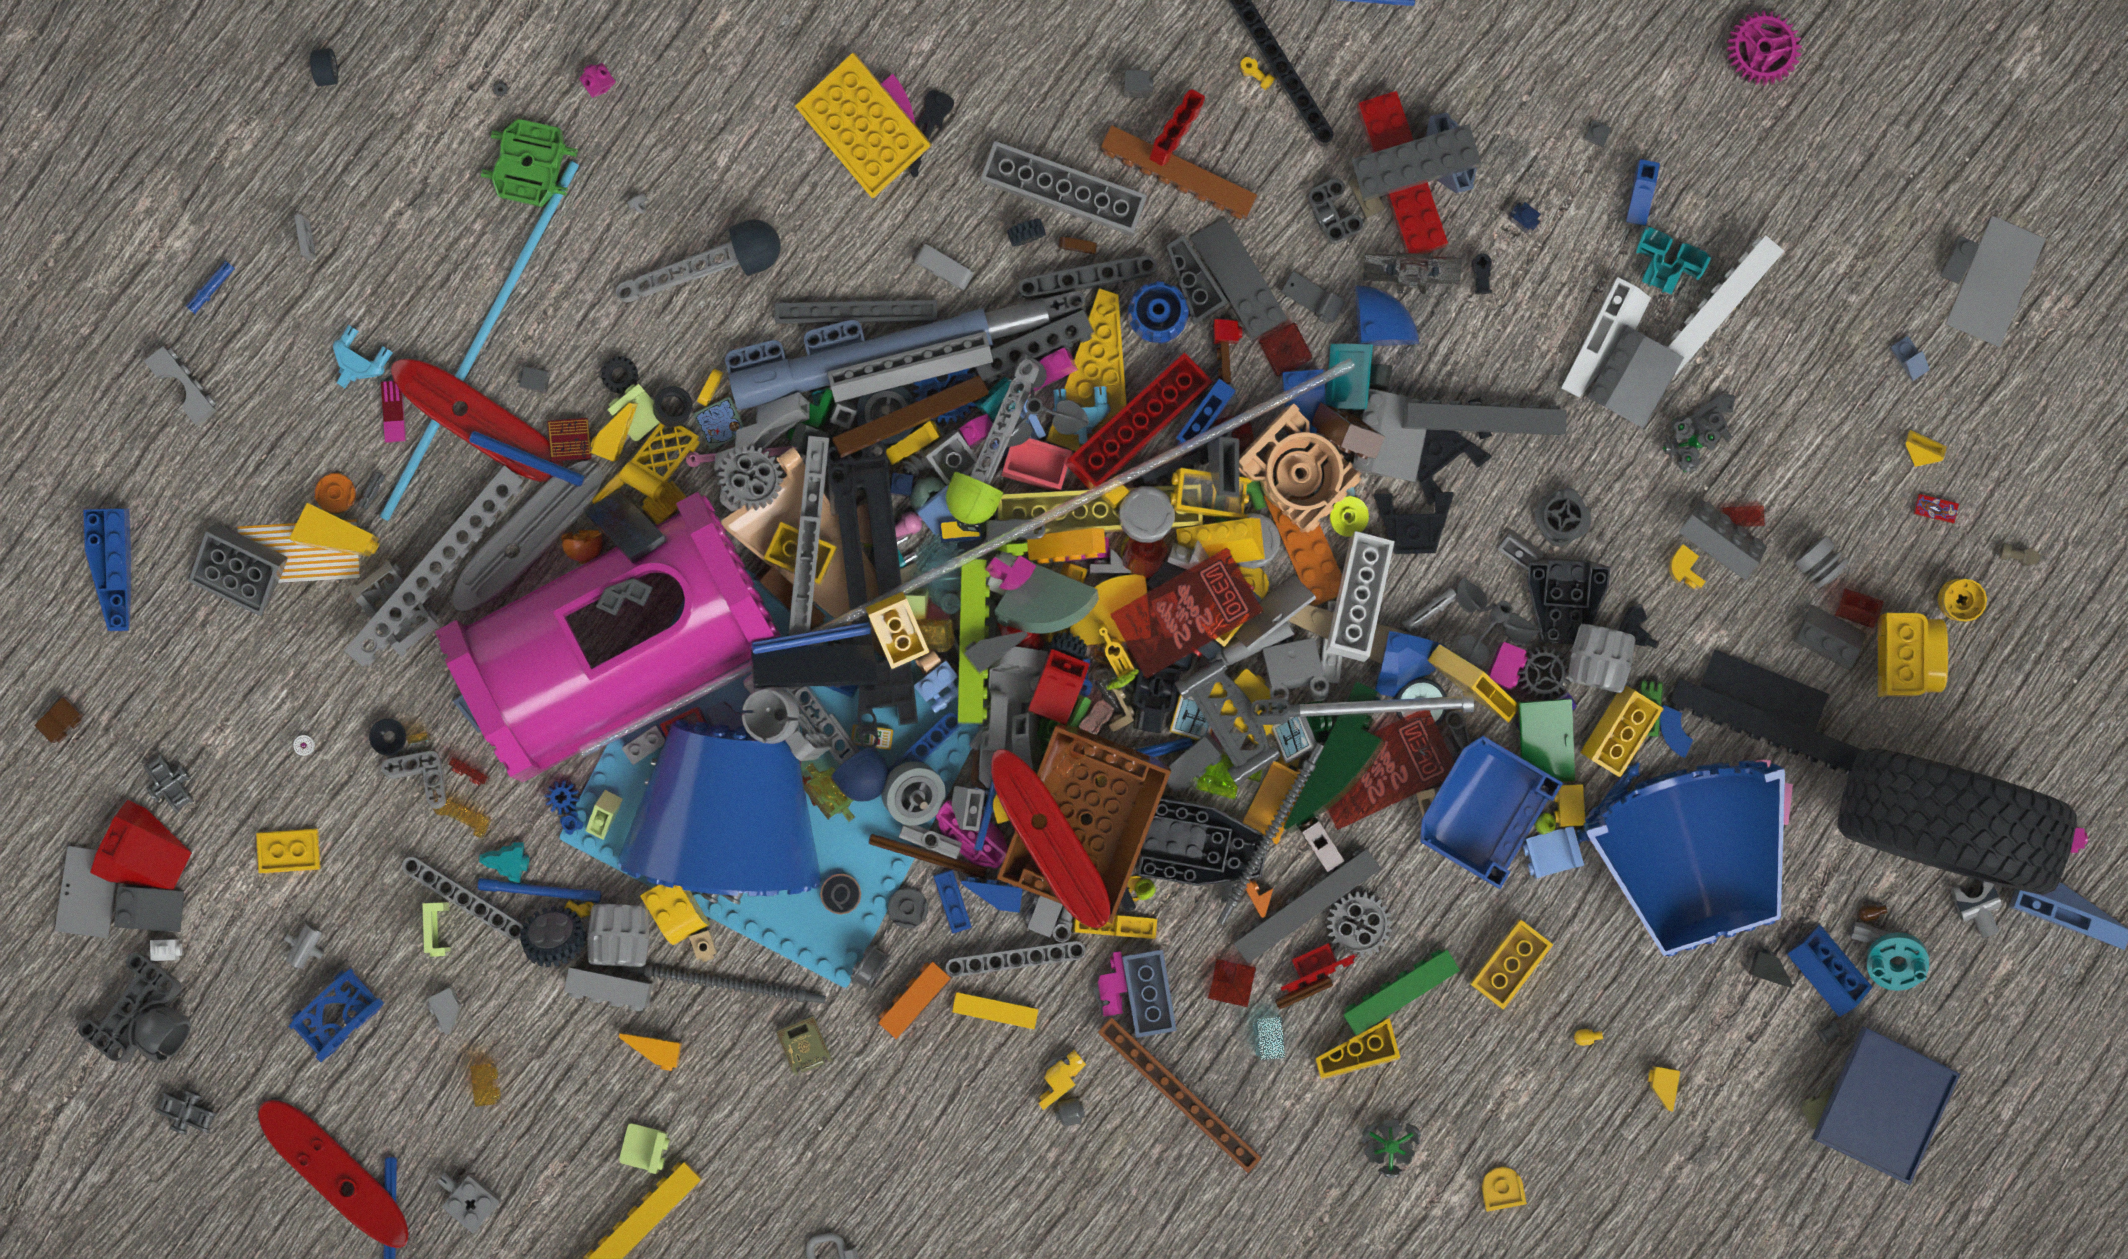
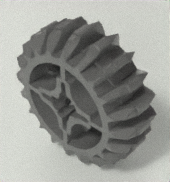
M1543 646L1542 652H1540L1539 647H1535V654L1531 650L1527 651L1529 658H1527L1523 670H1518L1517 673L1518 675L1522 674V678H1519L1518 682L1524 681L1525 683L1520 687L1521 690L1526 687L1529 688L1526 692L1527 696L1534 692L1533 699H1537L1538 695L1541 694L1540 699L1542 701L1545 700L1547 694L1548 699L1552 700L1553 692L1559 697L1560 692L1558 689L1566 691V687L1562 684H1570V681L1565 679V676L1568 677V672H1565V669H1569V664L1563 665V662L1567 661V657L1559 659L1562 654L1561 651L1554 655L1555 648L1552 647L1547 652V646ZM1537 657H1548L1551 659L1545 666L1536 664L1533 661ZM1555 664L1558 665L1560 670L1559 681L1552 674ZM1529 666L1536 674L1532 684L1528 678ZM1548 668L1547 674H1549V676H1545L1539 679V674H1541L1539 673V669L1544 670ZM1542 681H1547L1554 685L1550 690H1540L1537 688Z

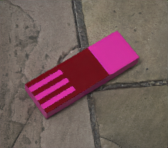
M395 381L381 382L385 443L406 441L403 393L397 387Z

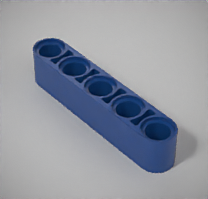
M948 713L943 716L888 768L889 773L901 765L905 759L924 763L959 730L961 724H958V716L954 713ZM950 717L957 719V725L954 728H948L946 725V721ZM935 731L942 733V739L939 742L932 741L931 736ZM920 745L927 747V753L924 756H918L917 748Z

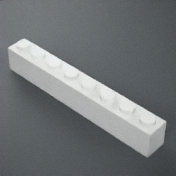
M1766 235L1763 238L1759 236L1753 242V250L1749 254L1745 252L1738 260L1740 265L1736 269L1732 267L1724 276L1727 278L1722 285L1718 283L1711 291L1713 293L1712 297L1709 300L1705 298L1697 307L1700 309L1695 316L1691 314L1685 320V328L1682 331L1678 329L1672 335L1671 339L1673 341L1667 348L1684 357L1675 375L1678 374L1784 252Z

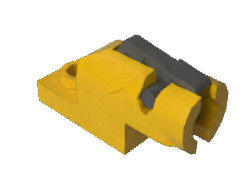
M1075 1049L1049 1062V1069L1044 1078L1054 1091L1050 1092L1047 1090L1039 1097L1041 1101L1038 1104L1043 1110L1076 1085L1071 1077H1075L1086 1066V1063Z

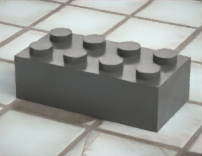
M1702 499L1687 516L1679 533L1744 580L1760 563L1767 548L1761 539L1750 535L1744 527L1738 526L1731 521L1729 516L1721 514L1711 503L1705 502Z

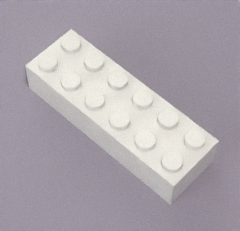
M1357 531L1350 537L1325 652L1365 662L1370 657L1394 541Z

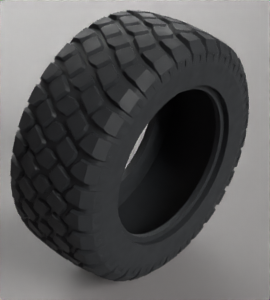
M1869 748L1858 753L1851 768L1841 799L1837 828L1844 837L1902 858L1996 885L2045 895L2056 890L2064 873L2073 844L2077 814L2069 804L2059 799L2007 781L1913 755L1885 749Z

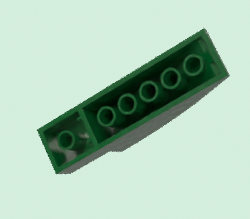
M1356 681L1346 702L1381 700L1382 696L1378 691ZM1374 713L1339 715L1324 745L1325 747L1315 763L1316 767L1313 772L1311 771V776L1308 777V781H1306L1283 827L1286 831L1293 833L1306 820L1318 817L1332 808L1359 782L1375 762L1385 746V742L1381 738L1365 731L1371 728L1374 721L1372 719Z

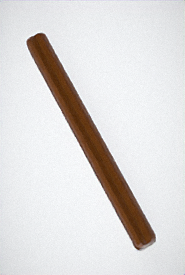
M871 834L868 843L876 847L979 878H984L986 868L875 834Z

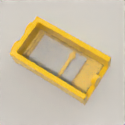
M1180 468L1172 476L1174 491L1170 495L1171 505L1174 506L1175 511L1234 520L1246 519L1248 515L1244 514V506L1249 501V495H1246L1247 484L1251 483L1248 478L1239 477L1238 498L1218 496L1212 481L1211 472Z

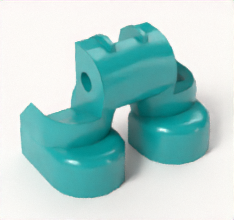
M1645 226L1636 247V254L1640 253L1651 258L1642 277V282L1648 284V287L1653 285L1662 289L1661 293L1672 294L1682 272L1694 277L1698 281L1709 264L1710 254L1691 244L1682 242L1676 260L1672 265L1664 262L1665 253L1672 244L1673 238L1655 228Z

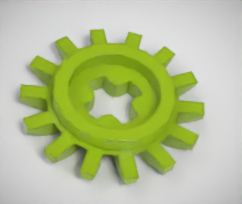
M1134 669L1119 678L1117 676V678L1112 679L1106 687L1107 690L1125 686L1135 678L1139 670Z

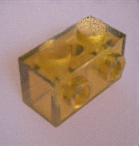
M494 1062L470 1066L475 1107L498 1104V1100L501 1099L500 1088L496 1084L498 1069L494 1067Z

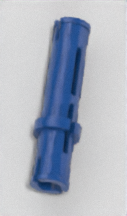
M225 260L201 289H197V294L185 306L196 314L206 301L209 302L211 300V295L235 268Z

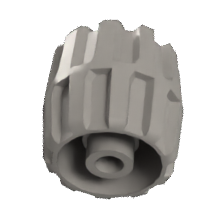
M1581 624L1571 651L1568 680L1602 690L1622 692L1632 666L1635 637L1631 634L1609 628Z
M597 904L592 906L588 929L589 963L613 967L645 966L650 937L648 909L643 906Z

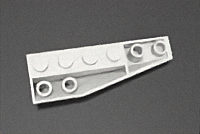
M1618 277L1614 280L1561 389L1577 397L1583 394L1604 369L1627 326L1636 330L1651 297L1625 280Z

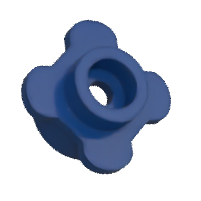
M571 811L570 815L560 818V823L568 835H572L575 830L583 828L584 824L579 820L576 811Z

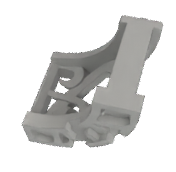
M387 560L385 565L357 586L355 584L351 586L349 591L368 616L373 618L381 609V607L377 608L374 605L375 601H380L377 596H381L383 606L387 602L385 595L392 596L399 587V584L405 581L401 576L403 572L396 563L392 565ZM390 573L394 578V582L389 584L387 579H385V588H381L378 581ZM375 584L377 589L363 593L365 590H367L369 587ZM406 593L403 595L407 604L414 602L412 594ZM420 602L417 604L420 610H417L410 620L405 618V621L403 620L401 623L403 628L396 636L392 633L387 639L400 657L407 653V648L431 630L439 628L436 622L438 619L436 614L431 609L428 611ZM423 616L427 622L414 630L410 626L411 623L421 624L417 621V618ZM378 625V629L383 635L388 632L386 625ZM408 630H409L410 632H412L411 634H409L407 637L404 638V636L406 635V633L408 632Z

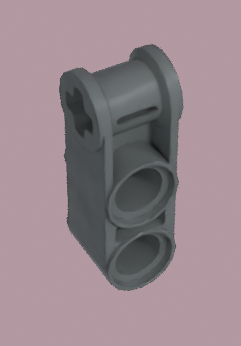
M1039 519L986 521L987 542L1039 539L1044 536L1046 530L1044 523ZM1034 524H1038L1042 528V530L1038 531V534H1034V531L1030 530L1034 528Z

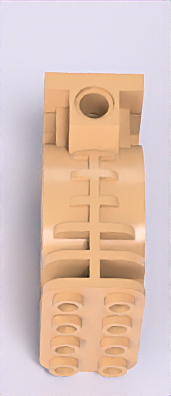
M1292 404L1286 407L1239 456V471L1250 481H1260L1262 490L1270 502L1280 508L1282 514L1287 515L1291 522L1300 528L1299 530L1302 533L1305 531L1308 533L1320 524L1318 521L1320 518L1326 517L1334 509L1332 506L1334 503L1342 501L1347 496V489L1355 487L1361 481L1359 476L1362 473L1359 470L1356 471L1352 467L1353 464L1347 462L1343 458L1344 455L1342 453L1339 454L1331 442L1320 435L1310 433L1309 421L1298 411L1299 408ZM1283 428L1290 436L1277 442L1275 434ZM1309 443L1313 444L1307 452L1294 451L1285 455L1280 460L1276 468L1277 484L1274 486L1273 468L1278 457L1289 449H1305ZM1266 446L1268 450L1261 460L1256 456V453ZM1327 458L1328 462L1323 467L1324 479L1319 491L1309 499L1291 500L1289 502L1287 499L1290 496L1304 497L1313 493L1318 488L1322 479L1320 464ZM1297 468L1303 471L1302 479H1298L1295 476Z

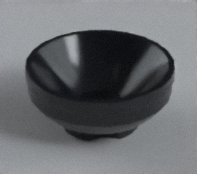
M394 719L379 720L372 726L369 733V741L372 748L377 753L385 756L400 752L407 740V734L403 725ZM392 731L396 736L395 741L391 744L386 743L384 740L385 733Z

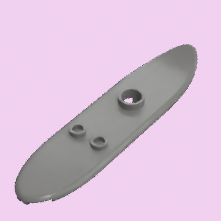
M582 461L566 467V469L584 475L585 478L581 487L553 476L476 552L461 572L454 587L452 599L453 605L457 610H473L501 594L585 512L592 499L596 496L602 481V470L596 462ZM510 544H516L520 548V554L516 558H509L505 554V549Z

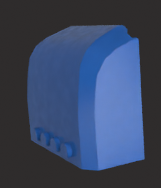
M1482 736L1463 748L1424 814L1421 823L1420 842L1494 887L1501 889L1510 874V871L1507 869L1547 801L1554 800L1563 783L1485 736Z

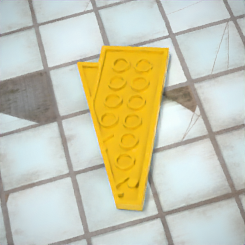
M1100 288L1089 316L1095 334L1091 335L1092 339L1084 343L1080 342L1074 359L1078 370L1069 374L1064 388L1066 389V400L1077 403L1081 408L1095 405L1094 387H1099L1100 395H1102L1101 386L1107 387V404L1111 407V411L1092 429V434H1087V441L1126 406L1118 294ZM1052 423L1047 442L1073 451H1077L1082 446L1079 445V434H1061L1054 428Z

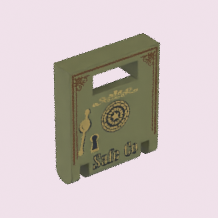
M814 1015L776 1030L794 1076L798 1075V1070L796 1069L798 1066L803 1073L825 1064L822 1056L826 1055L828 1062L832 1061ZM806 1024L809 1031L790 1038L788 1031Z

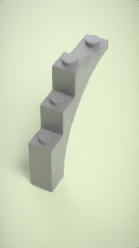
M798 392L758 406L757 423L736 430L735 446L741 451L743 445L746 446L747 450L753 445L754 451L761 447L763 452L782 433L797 425L798 422L801 423L809 419L810 402ZM736 447L715 454L714 469L717 474L722 472L718 469L720 464H723L721 462L724 457L727 458L729 452L733 453ZM739 462L743 469H748L744 462ZM733 480L735 486L742 487L739 481ZM726 492L720 494L719 498L722 505L731 512L738 510L739 503L736 502L734 505H731L733 499L725 500Z

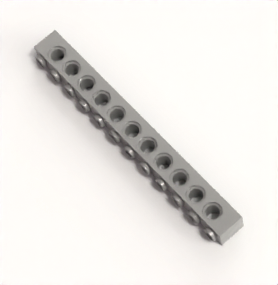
M504 466L348 645L344 653L362 668L365 664L369 667L377 658L374 656L377 650L383 651L390 643L387 640L393 633L396 636L403 628V625H401L405 618L410 620L417 610L414 609L419 602L423 605L429 598V590L432 587L436 589L442 583V575L445 572L450 573L457 565L455 560L459 556L463 558L470 550L468 545L472 541L476 543L483 535L481 530L485 526L489 528L497 519L494 515L499 510L503 512L510 504L507 500L512 495L516 497L523 489L520 486L523 481ZM504 486L507 489V495L499 496L496 488ZM486 501L492 502L494 510L490 512L484 510L483 503ZM471 517H478L481 520V525L478 527L472 526L470 524ZM458 532H465L468 536L467 541H458L456 534ZM451 547L454 550V556L450 558L444 556L443 549ZM433 562L439 563L441 571L433 573L430 570V564ZM425 578L428 586L426 588H419L416 580ZM406 593L412 594L414 602L411 604L405 603L403 595ZM398 609L401 612V617L399 619H392L389 615L390 610ZM384 624L388 632L380 635L376 631V626ZM367 639L372 640L374 648L372 650H365L362 646L363 641Z

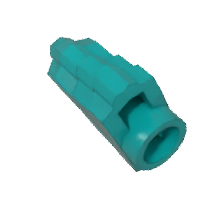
M513 842L511 846H503L499 851H488L479 856L481 864L488 868L497 869L500 875L507 876L509 881L520 883L522 871L527 872L529 868L530 856L524 854V842Z

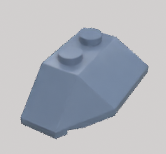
M1448 113L1433 115L1429 119L1426 137L1460 126L1450 118L1451 116ZM1477 168L1437 179V181L1454 193L1469 191L1474 187L1473 183Z

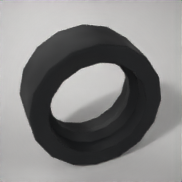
M668 386L656 395L653 413L656 419L663 425L668 427L680 426L689 419L693 408L692 399L684 389L677 386ZM666 397L679 398L684 403V412L678 417L666 415L661 409L662 400Z

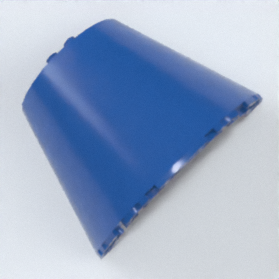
M687 720L672 722L619 854L618 867H621L623 872H627L628 875L639 878L640 874L647 876V881L653 884H660L670 888L677 885L683 887L682 890L738 896V893H748V896L779 895V891L787 890V894L792 895L811 891V887L814 889L819 887L821 875L800 761L793 755L788 743L785 740L776 744L759 742L747 733L744 726H738L737 730H731L729 725L717 724V727L708 726L709 723L696 722V725L688 724Z
M1739 761V766H1730L1729 763L1719 762L1696 766L1697 770L1689 771V773H1687L1686 768L1637 783L1635 784V790L1630 792L1624 789L1618 794L1610 796L1606 799L1605 806L1599 808V806L1594 807L1589 812V816L1585 818L1584 828L1586 834L1663 956H1674L1678 951L1684 949L1693 950L1697 948V945L1714 943L1719 936L1724 935L1725 938H1730L1738 932L1752 931L1757 926L1771 925L1775 923V920L1781 919L1785 795L1784 768L1773 763L1768 767L1767 762Z

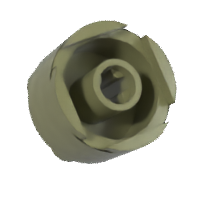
M1833 1086L1819 1093L1820 1098L1816 1099L1813 1096L1801 1103V1110L1812 1130L1817 1127L1834 1089Z

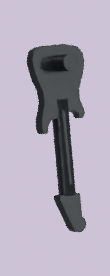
M935 90L928 92L925 113L917 123L918 128L926 124L923 134L928 140L935 125L939 127L940 131L942 130L944 118L954 107V100L950 96ZM923 154L911 164V176L913 178L919 176L918 170L922 163L921 158Z

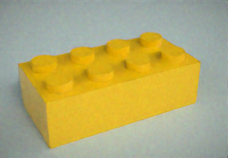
M1518 919L1469 984L1504 1010L1553 944L1524 921Z

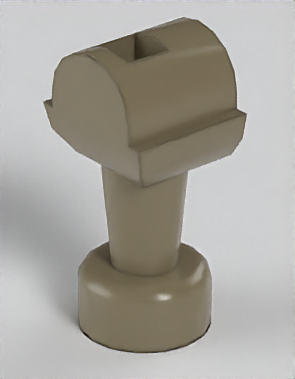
M2006 543L2002 544L1999 553V559L2008 560L2011 557L2019 560L2025 567L2037 564L2040 560L2039 553L2033 550V548L2023 551L2012 549L2010 544Z

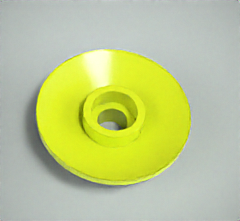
M1347 496L1342 501H1338L1333 505L1334 509L1330 512V523L1338 534L1351 537L1355 531L1362 532L1365 529L1369 520L1367 506L1362 500ZM1348 512L1349 518L1345 520L1344 514Z

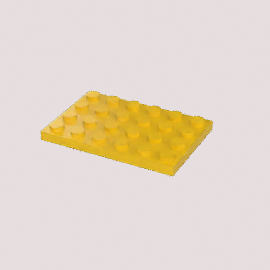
M856 53L849 55L795 105L797 110L871 198H875L932 146Z

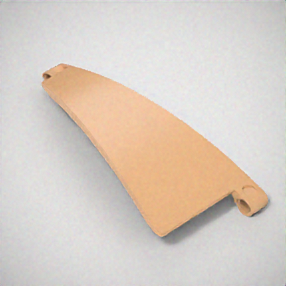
M792 447L776 458L787 476L779 484L782 490L777 492L779 496L776 499L773 498V503L771 505L767 503L764 509L759 505L757 511L754 510L753 506L747 511L744 505L741 509L724 518L721 524L726 531L766 564L777 569L794 585L795 574L764 560V556L780 522L798 530L800 526L805 464L796 449ZM823 493L819 539L836 546L837 551L821 586L814 583L813 602L842 625L845 624L847 626L852 624L839 515H831L830 502ZM862 551L868 606L880 602L876 569ZM870 621L874 650L886 658ZM925 641L929 653L914 659L921 671L927 675L940 666L942 662Z

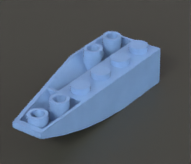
M2059 882L2055 891L2045 895L2014 890L2009 904L2010 908L2125 950L2128 943V928L2064 884Z

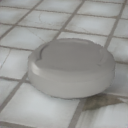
M1142 486L1131 490L1123 498L1119 508V522L1123 531L1130 538L1139 542L1152 543L1162 539L1170 531L1175 520L1174 506L1171 505L1170 498L1163 491L1154 487Z
M1248 513L1246 514L1248 515L1247 518H1260L1265 559L1236 564L1244 568L1256 569L1264 567L1274 559L1279 550L1280 536L1278 528L1271 519L1262 514Z

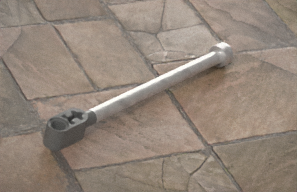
M1462 692V696L1297 705H1289L1284 699L1256 700L1252 703L1251 719L1257 725L1284 724L1290 717L1462 708L1463 713L1474 712L1473 692ZM1262 710L1265 713L1262 715H1258L1255 712Z

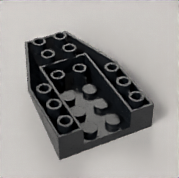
M1162 794L1139 853L1136 867L1137 875L1195 886L1240 880L1239 876H1243L1242 871L1246 870L1245 866L1249 865L1248 861H1251V856L1255 854L1253 851H1257L1258 848L1256 846L1260 845L1259 841L1263 840L1262 835L1265 834L1215 807ZM1264 853L1265 858H1261L1262 863H1258L1259 868L1255 869L1256 873L1252 874L1253 878L1262 877L1267 853Z

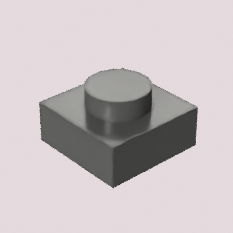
M1593 120L1584 140L1603 148L1611 127Z

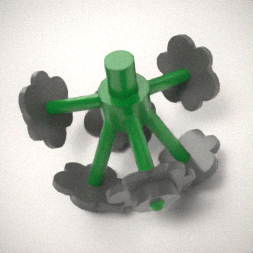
M1396 1118L1391 1120L1384 1119L1383 1123L1378 1126V1130L1382 1133L1383 1137H1389L1386 1141L1374 1133L1377 1123L1373 1122L1372 1125H1367L1363 1129L1362 1142L1366 1143L1371 1137L1378 1140V1142H1369L1368 1148L1365 1149V1155L1369 1157L1371 1163L1381 1164L1384 1162V1156H1386L1387 1151L1389 1153V1166L1379 1168L1378 1172L1387 1178H1395L1402 1173V1169L1393 1165V1157L1397 1158L1396 1162L1398 1164H1410L1412 1157L1415 1155V1151L1412 1150L1413 1145L1410 1142L1404 1144L1402 1142L1410 1138L1419 1145L1421 1133L1416 1126L1407 1123L1405 1127L1407 1135L1396 1141L1393 1138L1398 1137L1399 1132L1402 1130L1399 1120Z

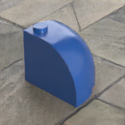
M1355 286L1358 344H1372L1373 346L1419 344V335L1415 322L1409 311L1398 299L1378 288Z

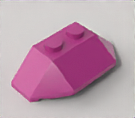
M947 800L936 815L942 835L962 842L959 852L974 865L998 868L1004 861L1008 851L1002 831L989 822L982 851L974 850L978 831L960 829L951 806L952 801Z

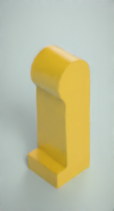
M929 421L897 444L888 448L886 455L891 464L894 465L907 459L908 456L914 455L943 436L935 422Z

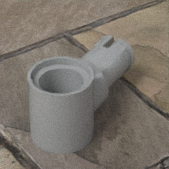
M1064 906L1060 919H1057L1053 929V937L1059 942H1065L1070 938L1073 925L1071 923L1073 916ZM1059 927L1066 928L1068 931L1067 937L1063 939L1058 938L1056 930Z

